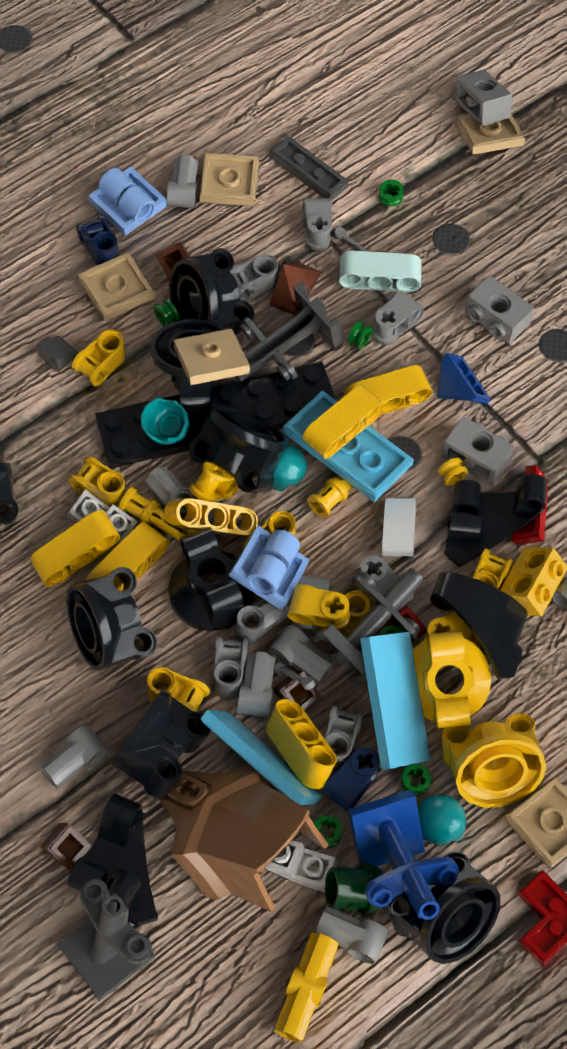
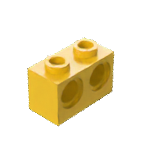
M524 546L500 591L521 604L527 610L528 615L542 616L567 571V565L554 548Z

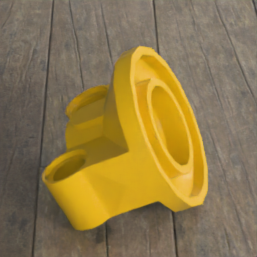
M462 631L430 633L429 638L424 639L413 648L423 716L435 722L437 729L470 726V717L482 708L490 693L492 675L487 658L476 644L463 638ZM443 666H456L463 673V685L455 694H444L436 686L435 676Z
M527 714L511 715L507 718L505 724L485 722L470 730L464 726L444 728L442 731L443 761L451 768L459 794L470 804L483 808L504 807L519 802L533 793L543 780L546 763L535 736V721Z

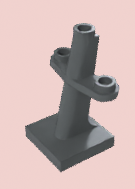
M303 280L293 287L300 313L269 337L265 338L249 317L242 319L243 323L239 325L242 332L248 339L254 337L259 344L244 354L250 365V373L235 376L240 382L272 360L277 363L276 370L285 381H288L290 378L292 380L297 378L296 371L281 354L315 331H318L334 350L343 344L340 321L335 318L330 323L328 322L325 305L318 297L310 302L307 286Z
M412 568L404 573L383 596L374 588L376 583L365 572H362L360 575L356 574L352 578L353 584L375 604L345 636L331 624L319 628L310 637L313 642L324 639L333 648L328 656L335 661L336 665L347 662L356 671L349 678L353 683L367 680L363 655L360 653L362 650L360 638L374 636L389 619L395 626L404 630V632H410L411 641L414 642L418 638L419 626L409 617L404 619L397 611L424 582L421 575Z
M92 879L82 886L80 892V901L90 920L61 941L58 947L97 999L101 1001L152 961L155 956L151 951L152 944L150 939L135 930L128 922L129 909L116 893L110 896L107 886L103 881ZM117 903L120 904V909L118 912H116Z

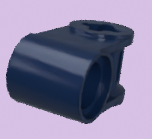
M103 214L98 215L97 219L88 223L76 224L78 237L96 265L119 256L117 237Z
M368 747L357 749L344 765L331 776L322 792L348 812V809L353 808L359 802L367 788L376 779L380 766L379 755L375 750ZM366 762L370 764V768L365 767L363 770L358 768L359 764L364 765Z

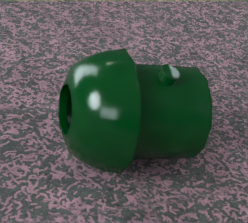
M362 862L358 868L348 866L331 867L327 871L324 888L328 907L331 909H348L349 911L358 909L362 915L378 911L381 907L369 903L365 894V888L371 880L384 875V871L367 862Z

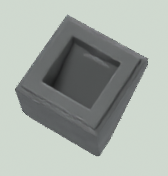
M60 336L41 341L37 344L38 355L57 372H60L72 362L79 353Z

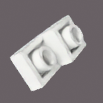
M86 489L66 515L77 523L92 512L98 510L105 511L120 535V540L116 545L132 531L138 522L114 504L109 507Z
M385 498L382 556H413L416 498Z
M291 840L264 868L296 883L325 892L327 871L331 867H336L338 862L335 857L306 849L303 843Z

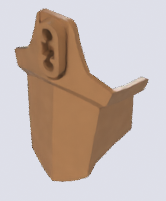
M250 764L227 773L184 771L172 790L165 797L159 798L160 803L168 811L176 825L172 857L190 875L201 892L212 900L221 899L232 893L272 912L276 907L259 873L263 874L266 871L264 867L291 842L298 831L322 848L326 849L328 847V843L310 819V811L279 793Z

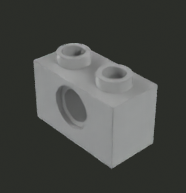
M483 69L456 77L455 101L481 126L510 118V110L513 103L512 95L486 70Z
M492 276L487 277L468 295L465 313L474 322H479L490 330L494 337L502 339L507 344H510L530 325L534 312L532 305Z
M463 416L445 440L442 457L447 460L461 458L463 461L462 466H465L470 474L493 486L511 461L514 445L505 437L488 431L479 422L471 421ZM476 447H479V448L484 449V451H479V450H476L475 448H476Z

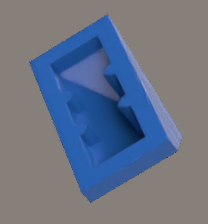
M446 353L442 359L437 397L488 404L491 398L464 358L459 355Z

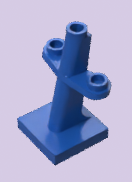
M412 790L348 809L358 864L367 862L378 867L389 863L393 869L367 884L365 894L369 903L374 906L385 907L392 899L405 892L418 918L430 920L436 917L440 908L428 885H452L458 878L459 869L455 861L450 857L415 861L413 855L425 852L416 797ZM431 904L432 907L429 910L423 911L425 906Z

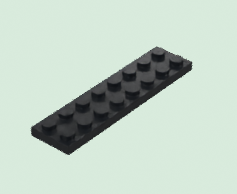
M323 362L294 368L298 375L294 380L290 378L288 381H285L278 372L244 379L242 382L235 381L213 386L210 389V409L215 404L229 406L248 413L280 430L322 390L333 399H335ZM180 394L161 398L164 400H175L180 404ZM151 401L95 413L109 468L112 469L189 451L191 441L199 435L209 412H187L190 426L186 436L181 441L170 445L154 442L141 428L140 415L145 405Z

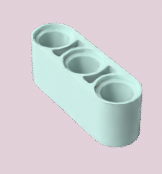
M347 251L340 256L339 283L349 289L396 292L417 291L421 287L422 262L418 256L413 254Z

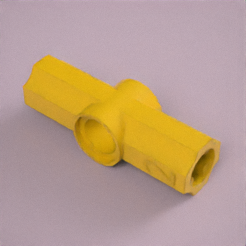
M311 932L298 967H295L285 994L287 998L274 1033L292 1042H303L313 1012L320 1005L328 982L326 977L338 950L339 943L331 937Z

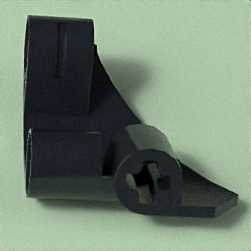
M536 474L522 476L515 491L503 493H482L481 485L476 481H457L454 484L453 504L448 519L444 554L460 567L482 555L485 548L490 550L515 534L544 511L547 493L546 478Z
M446 571L440 573L430 597L431 603L438 609L454 611L466 623L480 642V647L486 653L497 679L513 678L522 656L523 650L518 642L528 616L527 610L506 593L480 580L454 572Z
M113 793L104 809L98 836L85 859L80 857L74 864L67 885L81 891L82 886L89 880L98 879L103 881L107 886L110 896L116 893L129 909L128 922L141 926L158 920L147 869L143 826L144 813L141 804ZM117 903V910H116V912H118L119 909H120V904H119V903Z

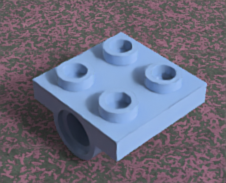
M131 166L123 172L118 168L108 170L100 179L99 188L88 195L89 203L103 214L124 236L167 207V199Z
M257 526L228 576L282 610L291 597L310 559L298 552L300 543L293 534L284 530H276L270 534L260 526Z

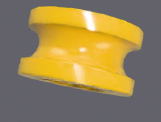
M461 458L450 459L439 467L438 474L444 477L443 482L446 486L454 485L457 481L463 480L467 476L468 469L462 466L463 461Z

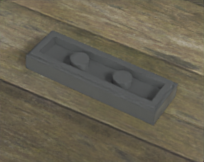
M289 136L270 151L271 159L323 198H332L334 200L348 188L349 181Z

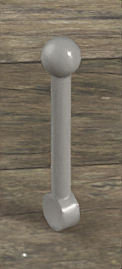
M337 227L335 229V238L344 239L358 251H367L347 236L344 228Z
M282 662L275 663L274 672L276 674L283 673L300 682L304 690H310L315 686V681L312 677L304 678L285 668Z

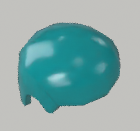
M155 398L145 405L140 415L141 428L151 440L159 444L170 445L181 441L186 436L190 426L187 411L175 400Z
M293 445L287 446L274 472V482L271 488L277 491H284L288 486L299 485L308 470L307 461L297 447Z
M443 794L433 795L423 800L418 807L424 840L443 846L455 840L459 841L462 838L467 827L466 813L455 798Z

